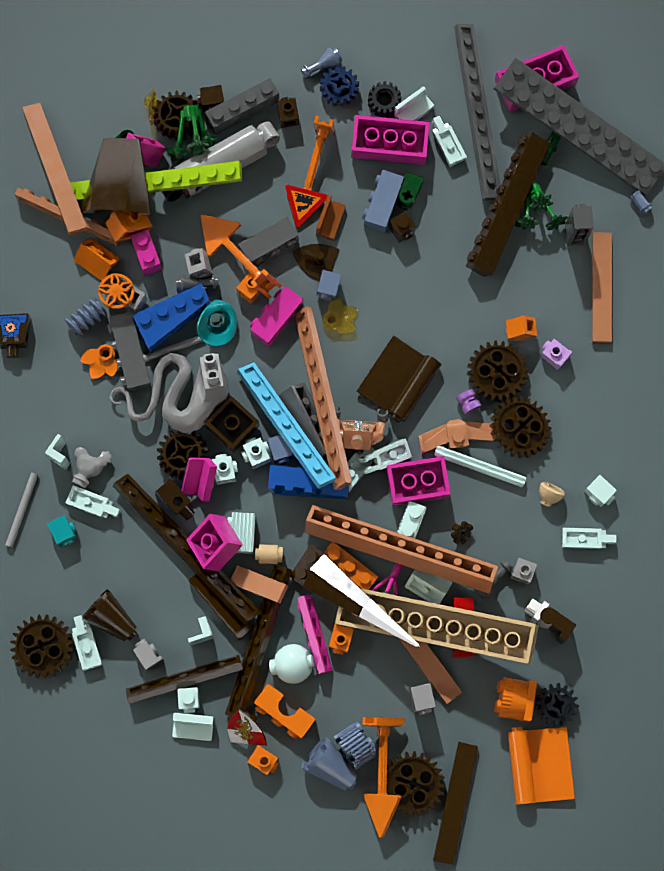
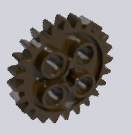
M495 340L493 346L487 342L486 348L480 345V352L474 351L476 357L470 356L469 360L472 363H469L467 368L472 370L467 371V375L472 376L468 382L475 383L472 389H479L477 395L483 392L484 399L491 396V402H493L495 397H497L498 401L501 402L502 397L508 400L509 395L516 397L515 390L517 392L522 391L520 386L526 385V382L522 379H528L529 376L524 372H527L529 367H523L527 360H521L524 354H517L518 347L512 350L511 343L506 347L504 341H502L501 345H498ZM499 355L501 357V361H493L492 356ZM513 367L516 373L509 374L506 368ZM485 368L489 371V375L483 376L479 370ZM501 369L500 373H494L495 370ZM501 381L504 387L497 388L494 382Z
M523 396L518 401L513 397L511 401L506 399L504 404L500 403L498 405L499 409H495L493 411L495 415L490 418L494 423L489 425V427L494 428L490 435H496L493 442H500L498 448L505 447L504 453L511 451V457L517 453L518 458H521L523 454L526 458L531 454L534 456L537 454V450L540 452L544 449L543 446L548 444L546 439L551 437L546 432L552 429L547 426L551 420L544 418L548 413L541 412L543 406L537 408V401L530 404V398L524 402ZM517 411H521L524 418L518 416ZM529 416L532 417V420L529 421L518 433H516L512 438H509V435L515 429H517ZM504 423H508L511 430L506 429ZM530 425H534L537 429V432H534L531 429ZM517 437H521L524 444L519 443Z
M38 614L37 620L31 616L30 623L23 620L24 627L17 626L20 631L19 634L13 633L17 639L10 641V643L15 645L10 651L16 652L12 659L19 660L15 664L17 667L23 665L22 672L29 670L28 676H32L35 672L36 678H39L42 673L46 679L50 672L54 677L55 670L62 672L60 666L68 667V664L65 662L66 659L72 660V657L68 655L70 652H75V650L70 648V645L75 644L74 641H69L72 633L67 634L66 632L69 630V627L62 628L64 622L61 620L56 623L57 617L55 616L51 621L48 614H46L44 619ZM50 628L53 630V635L51 638L46 639L44 631ZM28 636H33L35 639L34 644L31 646L25 644ZM55 639H59V642L45 646L44 651L37 649L26 654V651L40 647L41 642L48 644ZM56 646L59 647L60 654L57 657H52L51 649ZM40 654L41 662L36 665L33 664V656Z
M413 751L412 757H410L408 752H405V758L398 754V761L396 762L394 759H391L393 766L387 765L389 770L387 773V795H396L395 787L401 784L405 787L406 792L401 796L396 811L401 808L402 815L409 811L410 817L413 816L414 811H416L418 816L421 815V810L427 814L428 806L435 809L433 802L440 803L437 795H444L443 792L439 791L440 788L445 787L444 784L440 783V780H443L445 777L438 775L442 769L434 768L437 762L431 764L430 756L426 760L423 759L424 753L417 757L416 751ZM404 765H408L412 769L409 777H404L401 774V768ZM422 772L430 774L431 779L428 783L421 782L420 775ZM396 777L412 781L415 778V783L429 787L430 790L426 791L418 787H413L411 790L409 784L397 781ZM417 791L423 792L425 796L424 800L420 803L414 800V794Z

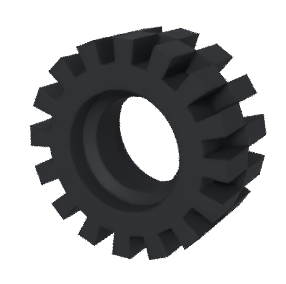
M383 81V84L379 82L377 86L374 85L368 95L370 111H374L375 116L379 114L382 118L383 115H386V118H389L390 114L394 116L395 107L401 103L402 99L400 90H397L398 87L396 85L393 87L391 82L389 85L386 84L387 81ZM381 94H387L391 97L392 102L387 106L379 104L377 99Z

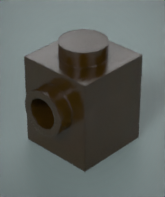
M222 85L200 88V95H197L198 106H202L203 112L224 102Z
M284 97L281 100H277L281 128L299 125L296 98Z
M406 211L390 220L389 228L398 242L410 239L415 233L416 226Z

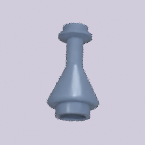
M327 48L317 63L309 67L303 65L301 72L305 78H312L311 74L321 68L339 67V63L342 62L341 55L336 48L333 50Z

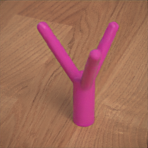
M396 563L390 576L370 590L376 591L389 581L385 591L388 593L393 584V593L398 596L397 578L403 565Z

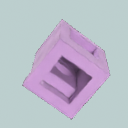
M555 339L552 342L548 340L541 348L543 350L541 357L557 370L561 368L572 354L571 350L565 348ZM552 350H557L559 354H554Z

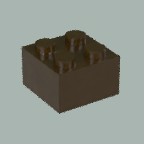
M232 396L205 422V427L233 453L260 426L259 421Z

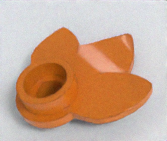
M107 344L101 345L98 349L87 350L80 359L82 363L90 365L91 379L101 378L105 373L113 377L118 369L117 362L114 359V349ZM104 352H109L108 357H103Z

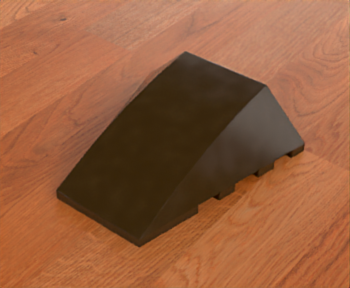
M103 139L82 204L81 213L120 211L130 212L134 215H152L151 208H149V193L146 188L147 180L143 168L144 160L140 139Z

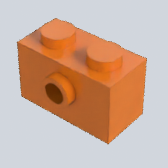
M114 211L105 222L115 242L131 239L130 235L147 229L149 231L153 227L147 215H134L130 212Z

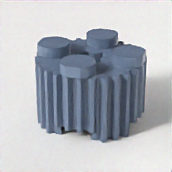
M358 722L352 723L334 736L336 743L341 745L340 748L350 764L353 763L356 770L374 758L378 753L373 741L369 737L366 738L363 733L364 730Z

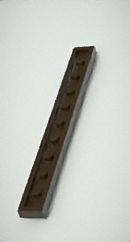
M126 474L113 484V488L244 625L260 613L254 604L221 570L203 569L186 541L188 538L186 533L129 474Z

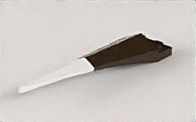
M309 545L291 573L290 577L304 588L400 639L420 647L327 554L314 545Z

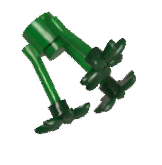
M532 183L525 199V216H523V220L517 219L515 226L526 230L527 227L534 229V225L539 224L538 221H535V217L531 218L529 216V207L535 208V213H538L541 208L545 212H549L551 223L545 225V227H548V231L553 228L558 229L559 225L565 224L568 216L562 217V215H559L557 217V215H554L550 205H553V201H550L552 195L545 196L540 185Z

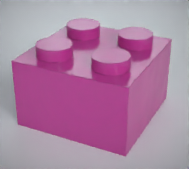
M209 514L186 540L203 569L220 571L243 546L226 517Z

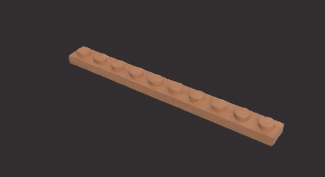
M305 306L295 314V320L328 465L336 477L333 487L334 490H341L352 483L312 307Z

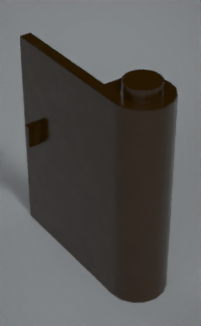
M393 335L356 392L381 409L388 410V413L391 414L390 418L398 423L400 421L405 422L442 364L429 355H422Z

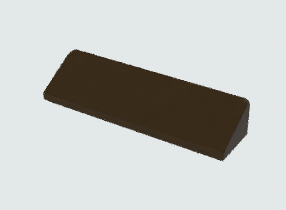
M197 574L188 580L238 640L242 639L254 628L250 622L244 625Z

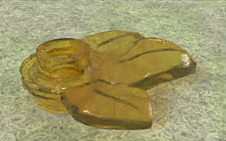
M151 89L148 96H145L144 106L148 108L149 123L153 125V107L157 106V95L155 90Z
M337 298L329 304L328 312L323 315L322 323L329 330L336 329L341 334H350L356 330L352 321L355 319L358 309L351 306H343L342 299ZM333 318L335 322L331 324L328 322V319Z

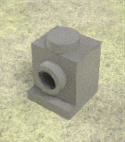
M197 248L185 254L188 272L191 277L200 280L213 275L206 251L202 248Z
M143 639L135 644L136 648L133 651L145 670L148 671L163 661L161 656H156L159 652L153 643L149 645Z

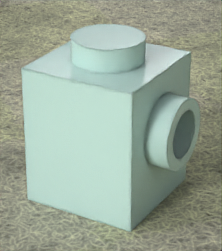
M599 475L584 492L589 496L588 499L594 505L602 507L605 503L609 505L615 499L613 494L617 490Z
M198 688L178 689V706L180 710H183L184 713H194L195 709H200Z

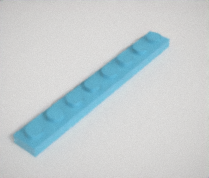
M253 362L239 368L237 374L317 488L320 489L335 482V475L257 365Z

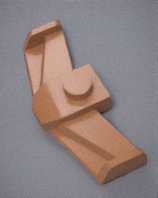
M460 419L450 420L447 424L418 436L421 455L449 443L451 450L468 447V440L493 441L496 435H490L494 428L489 427L491 423L467 422Z

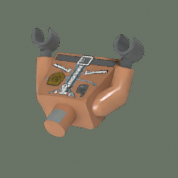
M341 406L338 407L336 416L344 448L371 450L373 445L383 440L385 423L388 421V410H386L385 415H380V409H378V422L339 419L342 408Z

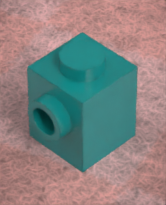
M65 515L47 523L59 547H67L74 543L73 540L77 538L75 533L78 531L73 521L69 523Z

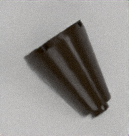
M106 589L100 595L101 598H98L85 612L82 620L122 641L126 639L130 641L137 633L135 631L137 626L111 591Z

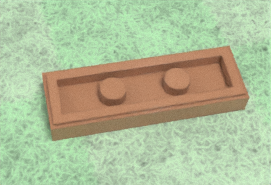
M238 565L231 578V582L236 587L279 604L288 588L286 584Z

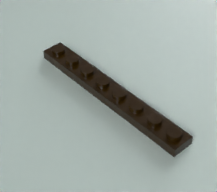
M274 565L270 578L288 585L292 570ZM263 598L259 610L260 613L257 616L242 661L243 670H240L225 715L232 717L239 709L243 712L247 710L281 603Z

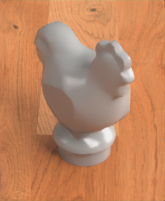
M76 448L74 457L77 459L76 467L78 474L73 476L72 483L86 489L87 485H89L88 478L98 476L103 468L107 466V463L111 462L112 456L109 452L102 451L101 455L96 458L90 456L85 448Z

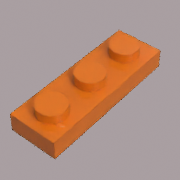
M331 542L324 551L361 589L369 590L378 579L376 574L336 543Z

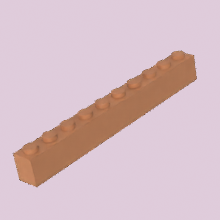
M312 505L306 519L305 533L488 594H490L498 569L496 565Z

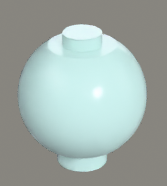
M289 644L282 647L276 653L275 659L269 661L271 674L278 675L282 681L291 684L304 681L310 675L312 667L315 665L313 655H310L306 648L297 644Z

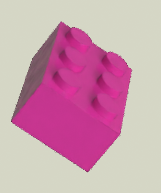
M444 456L386 466L392 507L406 505L410 501L419 503L445 499L451 495Z

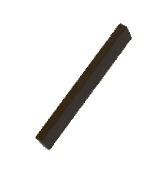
M235 655L126 688L128 703H134L243 670L240 656Z
M462 742L457 744L433 857L434 861L453 865L478 746Z

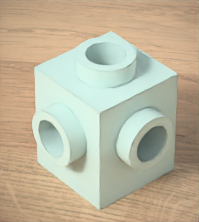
M254 437L245 442L246 444L243 445L244 451L241 453L245 462H250L252 469L270 462L268 453L271 451L266 441L262 442L261 438L256 439Z
M227 454L217 455L216 459H212L217 466L215 475L217 485L236 482L234 472H238L236 460L232 461L231 456H227Z

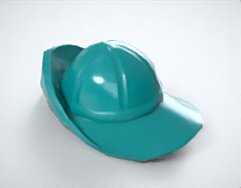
M215 300L203 310L196 327L201 341L212 347H220L232 340L237 330V317L232 305L222 300Z

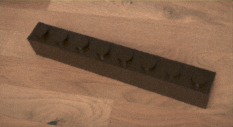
M533 132L523 134L520 137L518 148L511 156V164L504 172V180L497 188L496 198L489 206V214L482 222V230L475 238L474 248L467 256L465 267L483 277L493 275L550 142Z

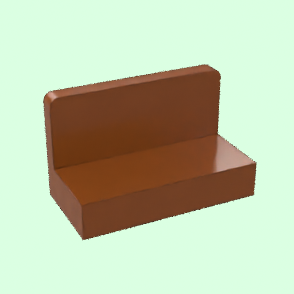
M330 195L327 196L316 228V236L334 241L346 205L332 201V196Z

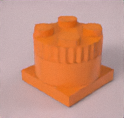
M506 677L498 681L496 693L500 694L499 700L495 701L494 713H497L498 717L519 720V722L526 723L531 721L537 681H523Z

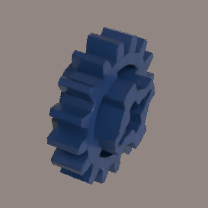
M336 66L335 71L329 68V74L323 73L324 79H320L321 86L319 90L322 92V98L327 97V103L333 101V106L340 103V106L343 107L344 102L348 105L350 104V98L356 99L355 94L359 93V88H357L359 87V81H356L357 75L352 76L351 69L347 72L345 66H343L342 70H339V67Z

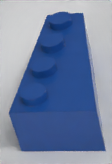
M201 283L132 315L149 353L155 351L158 346L169 340L173 334L179 332L187 323L198 317L210 304V300Z
M270 465L268 489L272 495L349 500V485L341 490H334L333 483H330L318 489L303 467L294 468Z

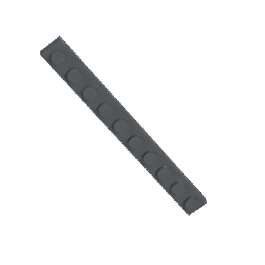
M457 24L454 29L482 200H495L500 180L474 24Z

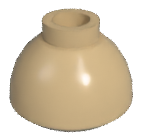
M548 482L540 483L539 495L541 497L540 502L543 505L551 507L552 504L558 503L564 498L565 493L561 488Z

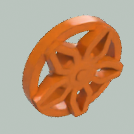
M113 273L101 281L98 294L102 303L108 308L122 309L132 302L135 290L132 281L128 277ZM114 278L117 279V283L115 284L113 283ZM119 278H122V279L126 280L127 282H122V283L120 284V279H119ZM110 280L111 286L105 283ZM102 288H109V291H105ZM131 289V295L128 298L124 292H128ZM102 293L108 295L106 301L103 299ZM117 300L123 303L121 305H113Z

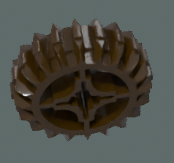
M176 90L175 95L168 92L167 98L162 95V101H156L157 106L153 107L155 113H152V118L155 119L153 124L157 126L156 130L158 132L162 131L163 137L168 134V139L170 140L173 136L178 140L179 127L172 126H180V118L177 116L181 117L180 111H184L183 106L198 104L196 99L192 100L191 94L186 97V92L179 95ZM168 108L169 114L165 120H162L163 113ZM184 121L182 135L184 140L186 139V134L189 136L193 135L192 121L188 123Z
M171 430L170 438L167 435L163 436L166 443L163 441L159 442V445L163 448H157V452L161 453V455L157 456V460H163L159 463V466L165 467L164 473H168L171 470L170 477L173 478L177 473V479L180 480L182 474L185 476L186 468H177L171 465V463L183 462L187 467L188 459L196 450H198L197 458H209L208 455L203 454L209 451L208 447H203L206 445V441H200L202 438L200 434L194 437L195 431L188 434L177 430L178 434L174 435V432ZM179 440H189L194 445L184 446ZM174 443L176 450L171 454V457L167 458L168 449ZM179 447L183 452H188L185 453L187 461L180 455Z

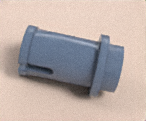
M640 191L635 192L630 197L639 208L640 214L646 215L653 209L652 203H648Z

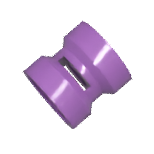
M469 389L456 397L458 403L463 406L462 410L465 415L482 406L479 400H476L473 389Z

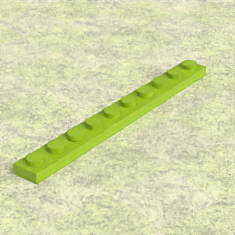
M240 161L148 172L146 173V188L148 193L241 182L242 163ZM90 180L70 182L77 202L84 201Z

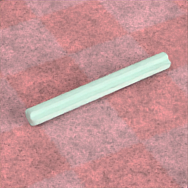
M441 446L436 447L434 453L436 457L444 456L447 461L519 487H523L526 482V477Z

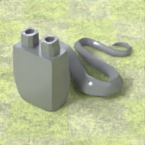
M168 353L160 358L154 370L151 402L146 413L142 415L134 413L131 394L123 387L113 389L109 398L113 404L120 405L121 402H115L113 396L117 392L123 393L126 396L128 415L131 420L142 422L150 419L158 405L163 371L167 365L176 364L179 367V373L171 384L163 402L162 416L172 429L188 433L200 429L212 416L213 412L227 400L229 392L228 376L218 354L211 353L200 357V366L190 403L185 410L179 411L177 403L190 379L192 367L185 356Z

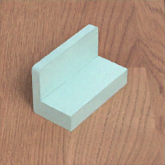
M423 86L395 107L394 116L396 119L417 121L434 108L435 105L426 95V88Z
M57 434L45 454L51 461L67 470L70 462L65 456L60 454L66 442L61 435Z
M415 569L404 587L430 603L440 604L452 585V581Z
M206 616L198 618L203 634L188 638L191 646L213 639Z
M182 713L173 714L172 736L174 738L212 740L214 717Z

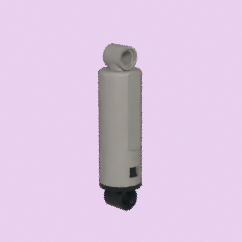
M264 122L256 129L253 126H248L206 149L205 153L195 155L172 169L240 161L242 168L265 156L267 154L266 148L275 146L280 141V136L271 122ZM209 186L162 191L168 202H173L179 199L182 194L188 199Z

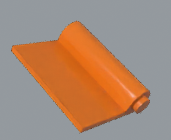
M523 727L511 728V732H508L515 804L575 799L567 727L523 730Z

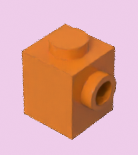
M249 272L236 287V290L240 296L252 304L261 292L251 284L254 276Z
M523 315L506 320L508 339L522 341L537 336L535 317Z
M338 624L334 625L329 644L332 653L343 655V652L348 653L353 628Z
M259 745L247 761L266 775L269 772L273 774L279 766V763H277L278 758Z

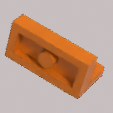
M90 237L81 243L74 261L102 281L107 277L110 269L118 265L120 258Z

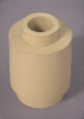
M259 544V548H255V560H259V564H277V562H282L283 547Z

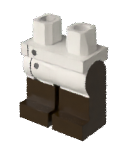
M532 599L524 612L532 617L530 620L532 623H538L540 627L548 628L558 635L555 641L562 645L572 633L576 624L555 609L548 607L549 604L544 601L540 604Z

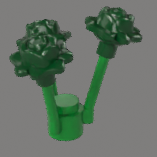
M198 105L183 106L184 111H180L181 119L178 140L175 142V147L166 150V152L170 153L171 159L180 161L184 159V156L189 155L182 148L183 142H181L185 117L187 121H192L194 131L193 142L186 149L191 150L193 155L205 153V149L214 146L217 136L213 137L208 134L207 129L205 130L201 109H199ZM196 120L199 121L201 127V138L198 135Z

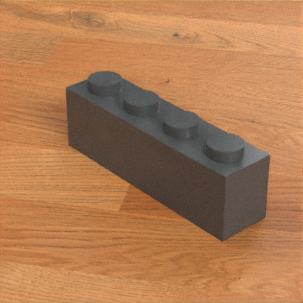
M271 78L207 110L205 112L206 121L214 135L276 104L277 100H279V92Z
M129 311L110 316V323H107L110 335L114 334L115 341H112L114 352L119 354V359H116L119 370L123 369L124 376L121 377L123 387L127 388L129 393L150 388L151 383L132 312Z
M305 382L292 385L282 392L279 398L320 456L325 460L327 456L315 403Z

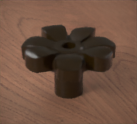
M462 521L461 525L455 523L452 526L454 532L451 533V537L454 539L453 542L455 544L459 542L462 544L466 543V537L469 538L471 536L473 526L466 521Z

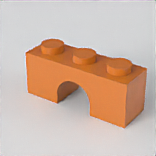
M267 684L254 702L257 705L255 709L264 716L267 713L273 717L271 721L278 727L283 725L289 729L286 733L294 739L298 737L302 739L316 719L302 708H299L294 715H283L279 711V703L284 695Z

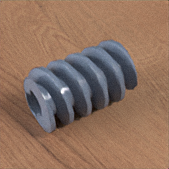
M96 298V302L91 299L88 301L90 307L85 304L82 305L84 311L77 309L78 316L73 313L70 314L72 321L67 318L64 319L75 335L78 333L83 336V328L89 331L88 324L95 327L94 320L96 319L101 322V314L105 317L108 316Z

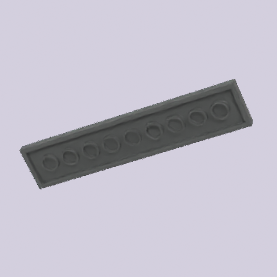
M516 57L493 89L632 188L640 191L644 196L648 194L664 170L663 161Z

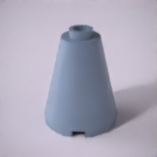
M325 737V741L321 740L310 751L308 763L304 761L301 768L305 772L344 791L347 789L352 790L357 784L356 773L327 737Z

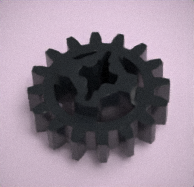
M557 683L554 688L552 684H549V690L543 688L542 692L544 694L537 695L541 700L535 702L536 705L540 706V709L536 710V712H542L543 715L540 719L547 718L546 724L549 725L553 721L554 726H558L559 722L564 726L566 725V719L571 722L573 721L571 715H577L574 708H578L579 705L575 704L574 701L578 697H572L574 690L568 692L567 685L561 688L560 683ZM558 692L565 694L567 698L559 696ZM549 694L550 700L547 705H544L545 699ZM555 699L557 702H561L562 704L561 706H559V710L557 707H553ZM570 704L569 711H568V713L565 715V711H564V710H565L566 706ZM547 712L555 713L557 718L550 716Z

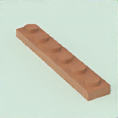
M17 188L15 196L18 201L63 221L58 205L52 204L44 196L40 198L35 196L29 189L24 188L22 190ZM84 218L87 226L85 232L118 246L120 241L115 242L108 228L102 227L101 223L91 219L89 221Z

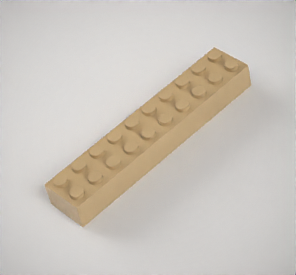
M362 589L415 641L530 665L532 663L539 628L537 624ZM340 606L338 607L335 624L395 636Z

